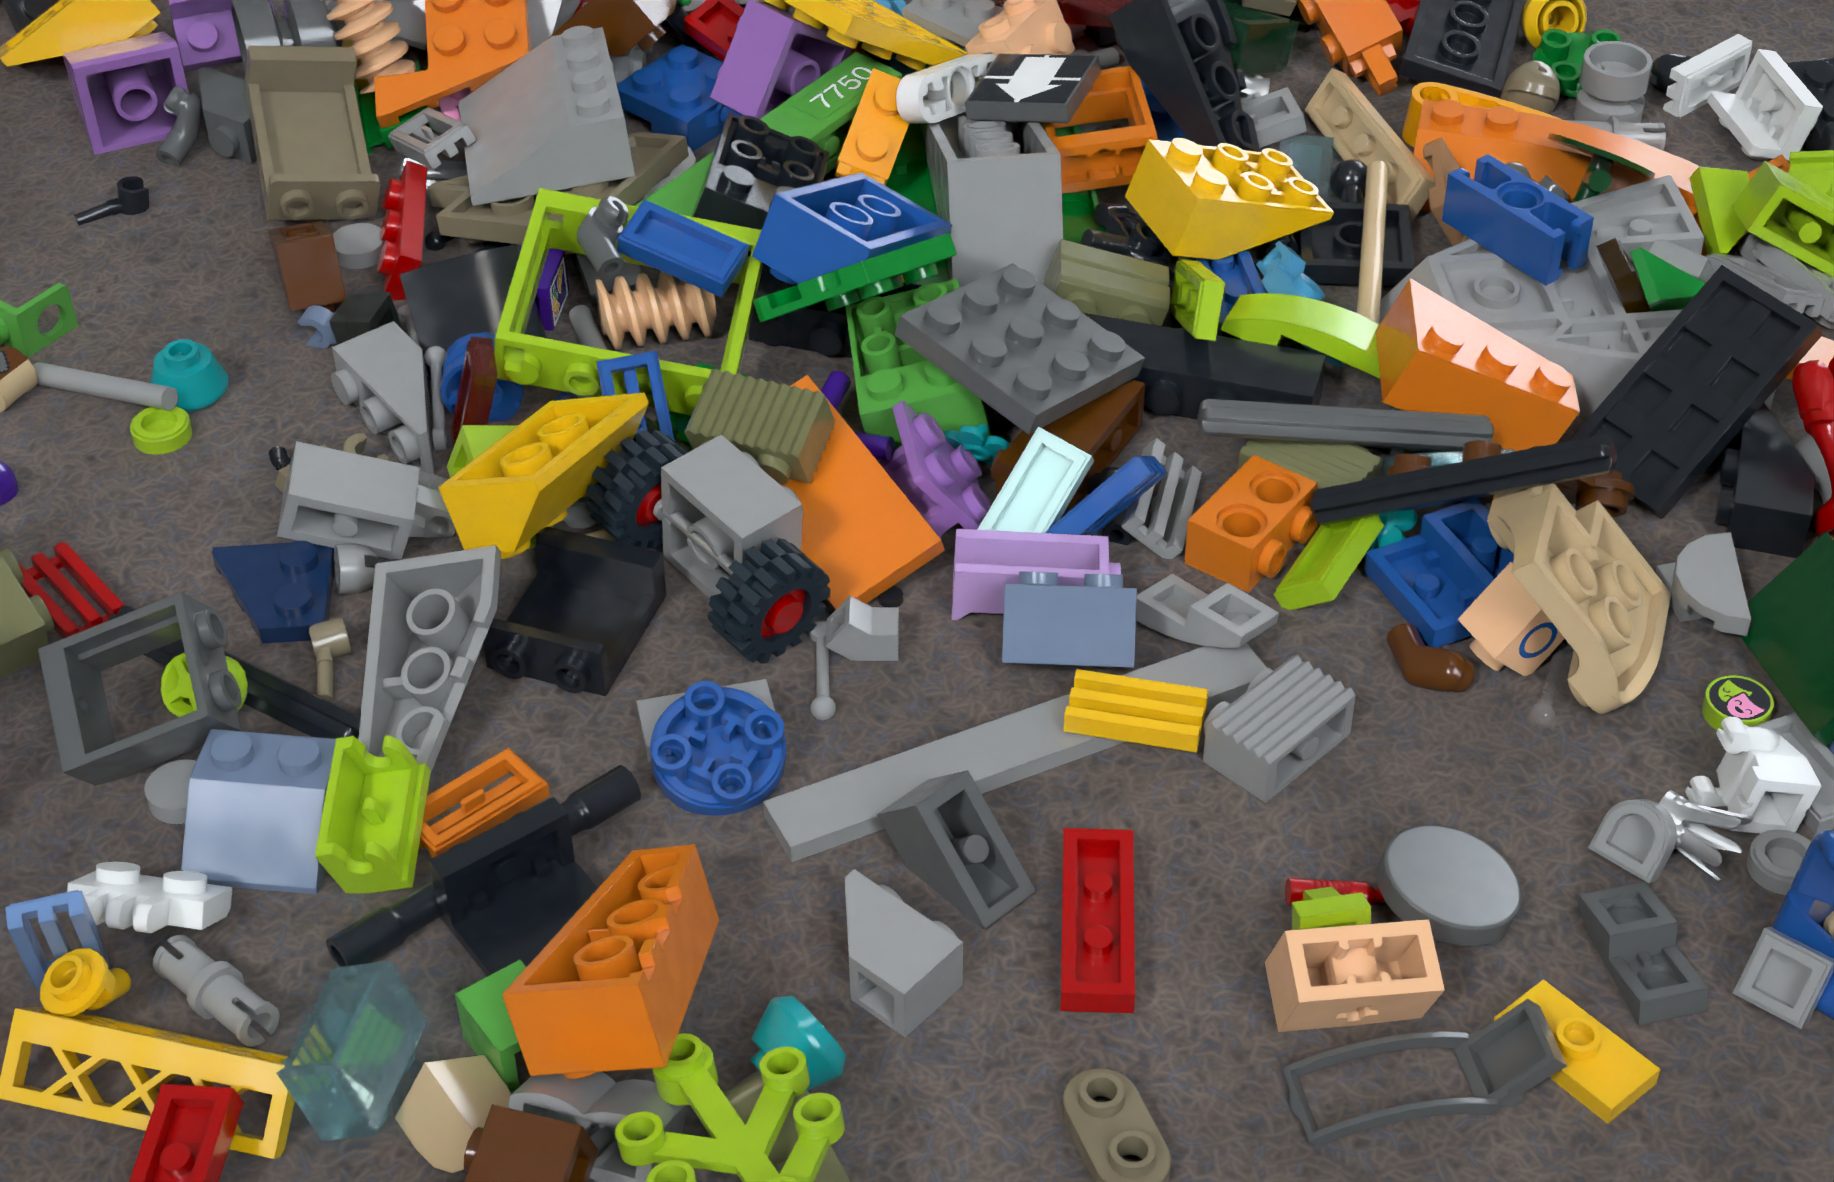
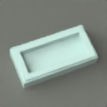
M1038 427L977 530L1046 533L1049 528L1060 520L1094 462L1093 457Z

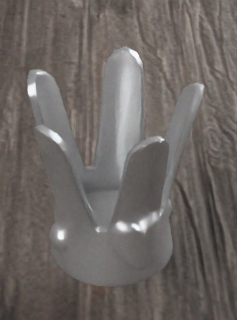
M1668 791L1659 804L1669 812L1674 820L1677 832L1674 849H1677L1714 879L1721 880L1701 860L1714 867H1719L1722 863V856L1716 849L1742 853V849L1734 841L1705 825L1732 830L1740 826V824H1750L1754 818L1748 815L1696 805L1674 791Z

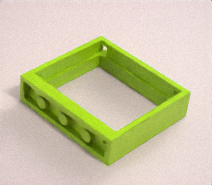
M539 188L495 335L493 378L521 385H532L570 392L579 396L600 397L603 394L596 361L632 355L525 334L549 248L585 254L577 241V231L590 209L598 207L601 199ZM625 204L629 215L626 222L622 224L623 229L639 208L638 206ZM549 214L563 215V221L549 219ZM682 215L749 245L751 255L732 281V283L740 285L720 370L721 372L729 371L733 375L740 374L754 310L753 300L757 296L763 267L761 261L752 257L762 230ZM619 253L627 263L651 267ZM659 360L668 410L692 416L712 369ZM647 367L637 368L635 371L640 393L645 392L649 403L648 407L655 408ZM623 371L611 373L615 395L627 394Z

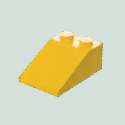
M59 0L0 47V59L8 67L63 56L62 53L148 35L158 26L153 19L161 12L151 0Z

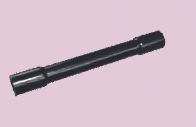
M623 765L614 767L574 791L561 803L562 807L569 814L572 837L583 830L593 829L641 799V791L632 773ZM433 880L394 904L378 908L328 938L326 944L332 959L348 976H351L400 946L414 932L438 919L440 915Z

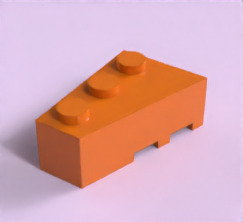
M1411 278L1376 329L1382 402L1404 411L1484 415L1489 418L1490 423L1494 427V435L1491 442L1498 443L1502 448L1511 452L1535 446L1556 444L1580 412L1574 377L1571 373Z

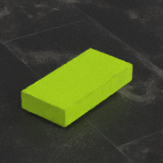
M1379 516L1330 525H1320L1273 594L1280 606L1288 610H1295L1335 600L1384 527Z

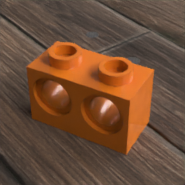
M1253 455L1188 519L1184 563L1249 593L1264 576L1273 578L1278 574L1285 562L1287 552L1297 542L1306 544L1313 536L1318 523L1310 509V500L1313 499L1318 482Z

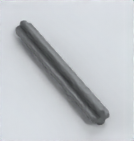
M1206 399L1200 403L1197 417L1198 427L1203 435L1219 437L1463 450V444L1466 442L1478 440L1492 441L1494 435V427L1488 417L1468 414Z

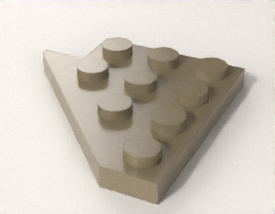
M647 132L629 134L628 139L635 176L557 191L596 199L612 196L618 198L624 204L634 205L642 200L644 195L657 183L668 177L671 171L689 156L686 136ZM468 175L433 183L428 186L432 207L444 208L436 215L440 235L464 238L469 243L494 241L522 246L537 194L473 206L470 197ZM550 213L549 219L563 221V215ZM565 251V254H573V253H574V252Z

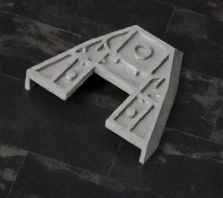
M1671 174L1571 203L1594 217L1586 264L1574 271L1567 266L1566 261L1561 259L1560 267L1563 269L1560 278L1547 286L1472 239H1469L1426 257L1384 296L1380 303L1379 325L1411 278L1571 373L1574 377L1580 409L1577 416L1590 417L1682 311L1626 313L1602 264L1603 262L1596 246L1616 238L1617 241H1621L1630 261H1633L1630 251L1640 247L1650 251L1656 239H1664L1701 255L1704 236ZM1775 391L1765 401L1769 410H1771Z

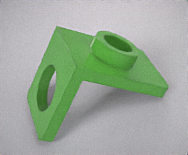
M61 283L54 285L19 308H15L0 300V345L4 344L13 347L26 357H30L78 326L69 289ZM57 305L60 312L57 324L49 332L40 333L38 330L40 314L48 306Z

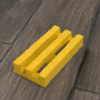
M1076 669L1074 687L1071 688L1069 695V706H1066L1064 713L1063 732L1197 753L1207 708L1208 689Z

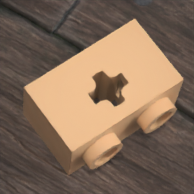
M1429 919L1285 931L1265 961L1278 1032L1418 1019L1424 1016L1445 991Z

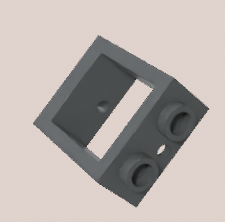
M179 592L38 649L62 772L95 786L105 784L203 747L210 729L242 731L237 707L241 705V692L236 679L228 671L223 646L228 641L227 630L221 616L215 609L183 592ZM182 639L197 710L115 742L101 671Z

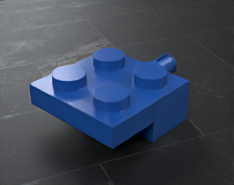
M683 44L671 49L667 54L644 68L635 71L631 76L617 84L622 109L651 122L652 133L686 136L687 146L691 148L692 152L721 134L729 112L740 117L745 116L710 97L717 80L718 71L723 62Z
M1477 498L1425 514L1422 518L1419 535L1366 552L1364 572L1407 622L1416 627L1420 637L1429 647L1438 648L1472 636L1459 622L1458 618L1510 562L1513 563L1514 554L1510 549L1505 550L1501 548L1494 540L1487 522L1489 510Z

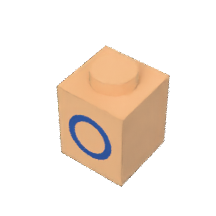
M1510 562L1458 620L1475 638L1469 645L1470 649L1486 665L1497 672L1505 665L1517 673L1527 676L1532 674L1565 638L1511 573L1513 563Z

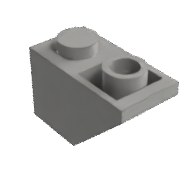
M854 869L845 876L851 1000L906 1037L963 986V941L958 939L955 933L944 923L931 921L904 903L901 897L890 887L877 885Z

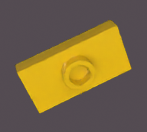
M1544 979L1494 1017L1495 1021L1526 999H1530L1539 1005L1567 1064V1067L1549 1078L1607 1124L1657 1084L1661 1070L1659 1067Z

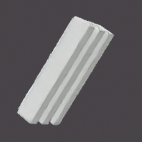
M1737 34L1672 68L1669 78L1675 80L1676 83L1667 87L1666 96L1673 100L1664 104L1663 110L1676 117H1682L1707 104L1711 91L1727 93L1740 86L1747 71L1752 41Z

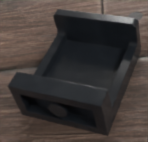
M545 527L536 540L539 572L508 619L504 621L493 618L483 643L487 668L497 670L500 674L512 679L527 677L556 684L562 690L570 693L585 691L606 696L667 596L663 553L557 528Z

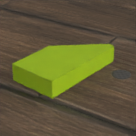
M1698 167L1689 179L1708 255H1712V253L1726 255L1747 231L1732 206L1750 182L1748 172Z

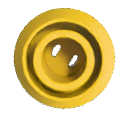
M1527 0L1523 7L1520 24L1527 40L1536 49L1540 44L1542 34L1549 29H1559L1567 33H1583L1587 22V10L1583 0Z

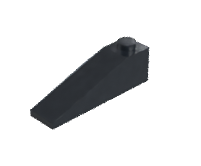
M1133 0L1109 15L1115 29L1116 42L1125 54L1129 65L1190 141L1197 145L1217 147L1220 143H1227L1237 146L1242 150L1260 152L1254 121L1242 110L1239 92L1246 89L1247 86L1244 72L1234 71L1230 48L1237 44L1234 26L1223 0Z

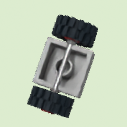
M654 430L652 435L648 431L638 432L636 442L630 437L621 441L622 451L618 454L612 449L606 454L604 458L609 461V464L605 469L596 467L592 476L598 483L588 485L586 495L591 498L585 502L586 509L591 513L590 517L617 542L645 549L648 544L652 548L662 545L663 535V557L710 598L709 606L713 610L708 613V621L713 624L711 627L748 661L754 663L757 660L760 664L768 663L771 654L778 657L785 653L787 645L790 644L795 647L802 643L799 636L804 630L810 633L817 626L812 619L814 616H823L827 606L821 601L830 598L831 589L827 586L830 582L828 575L801 552L803 504L790 488L777 483L759 467L757 461L749 453L741 452L722 435L687 453L674 440L661 431Z

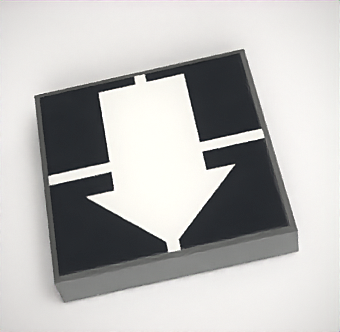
M999 53L965 101L967 119H971V121L1068 123L1101 73L1099 55Z

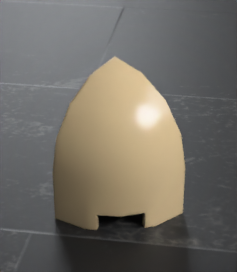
M485 1055L425 1062L395 1119L415 1149L434 1168L455 1173L464 1170V1155L469 1138L477 1127L484 1128L491 1105L494 1104L508 1108L511 1093Z

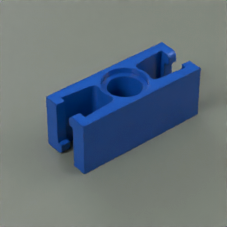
M1489 154L1477 159L1474 180L1470 179V173L1463 168L1448 174L1442 221L1545 286L1560 278L1563 269L1560 267L1561 259L1566 261L1567 266L1574 271L1586 264L1594 221L1593 216Z

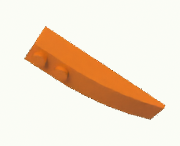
M1423 100L1413 154L1433 178L1434 172L1427 160L1424 159L1423 147L1426 143L1442 137L1459 167L1470 173V179L1474 180L1477 159L1489 154L1504 164L1508 162L1522 164L1529 171L1531 178L1537 182L1547 175L1570 196L1567 201L1572 203L1592 156L1548 139L1551 133L1591 145L1634 162L1656 173L1654 179L1671 174L1687 206L1695 203L1689 177L1700 166L1640 141L1584 124L1532 113L1517 112L1512 108L1504 106L1484 108L1462 105L1454 100H1440L1437 102ZM1612 165L1609 172L1611 185L1600 194L1652 179ZM1429 198L1421 208V211L1431 212Z

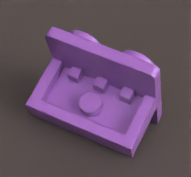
M168 0L173 30L177 39L184 71L200 69L203 66L211 67L242 61L230 0Z
M901 400L892 409L903 445L894 451L890 461L881 460L879 464L939 538L957 523L965 529L977 530L992 506L978 483L977 478L982 475L978 462L962 445L954 449L946 441L943 430L929 413L923 412L919 415L904 400Z

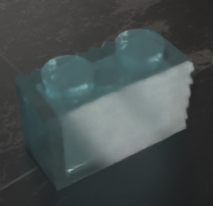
M388 961L337 967L329 972L330 979L322 984L325 990L317 994L319 1001L311 1005L314 1011L305 1017L308 1022L300 1027L302 1034L294 1038L297 1044L288 1050L291 1056L282 1061L285 1067L276 1073L322 1141L374 1136L376 1131L388 1119V1105L403 1074L410 1069L415 1061L414 1050L429 1018L420 1014L423 1007L414 1004L416 997L407 993L410 986L401 983L403 976L394 972L396 965Z

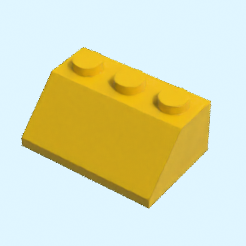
M645 392L550 401L441 484L438 489L464 550L496 545L501 551V559L510 558L527 550L531 546L530 539L543 528L552 526L566 518L568 515L567 508L578 499L587 496V486L598 483L592 474L597 466L605 469L609 464V461L604 458L611 449L618 454L622 451L621 441L627 437L633 440L649 404Z

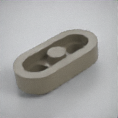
M1091 1069L1081 1072L1072 1078L1063 1094V1119L1093 1181L1169 1182L1171 1167L1170 1151L1132 1081L1123 1074L1109 1069ZM1104 1096L1111 1099V1101L1097 1102L1092 1098ZM1126 1155H1136L1142 1158L1143 1160L1138 1162H1129L1122 1159L1121 1157Z

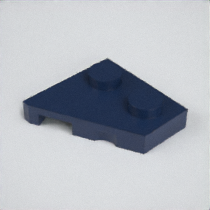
M307 541L213 547L212 556L216 570L224 576L229 584L234 599L241 610L247 613L251 626L262 644L311 641L309 628L313 624L329 620L334 580V548L312 544Z

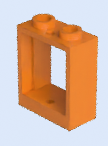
M1131 66L1101 70V73L1070 122L1040 123L1061 154L1062 194L1130 184L1148 139L1158 140L1140 77ZM1124 118L1128 119L1130 126L1057 137L1055 128Z

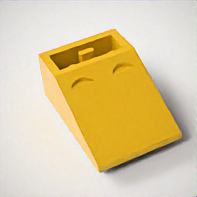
M1174 138L1172 142L1148 139L1125 194L1126 199L1172 256L1220 260L1330 220L1334 214V211L1318 195V188L1299 174L1292 166V159L1283 152L1270 148L1263 149L1262 152L1246 151L1227 143H1220L1217 147L1203 146L1184 138Z

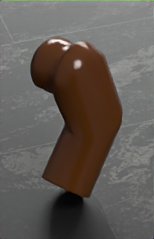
M1408 623L1400 624L1392 628L1387 634V643L1405 680L1410 685L1433 691L1444 692L1450 690L1459 693L1468 689L1473 683L1475 670L1473 664L1468 659L1463 658L1459 652L1451 649L1425 646L1414 625Z

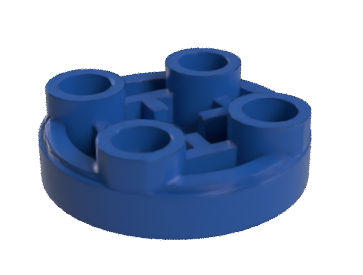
M699 681L691 685L685 695L669 705L655 724L650 743L651 767L655 780L662 792L674 804L692 813L721 816L748 810L767 799L774 792L782 778L786 763L784 722L778 713L771 710L763 701L750 693L735 688L720 687L717 683L711 681Z

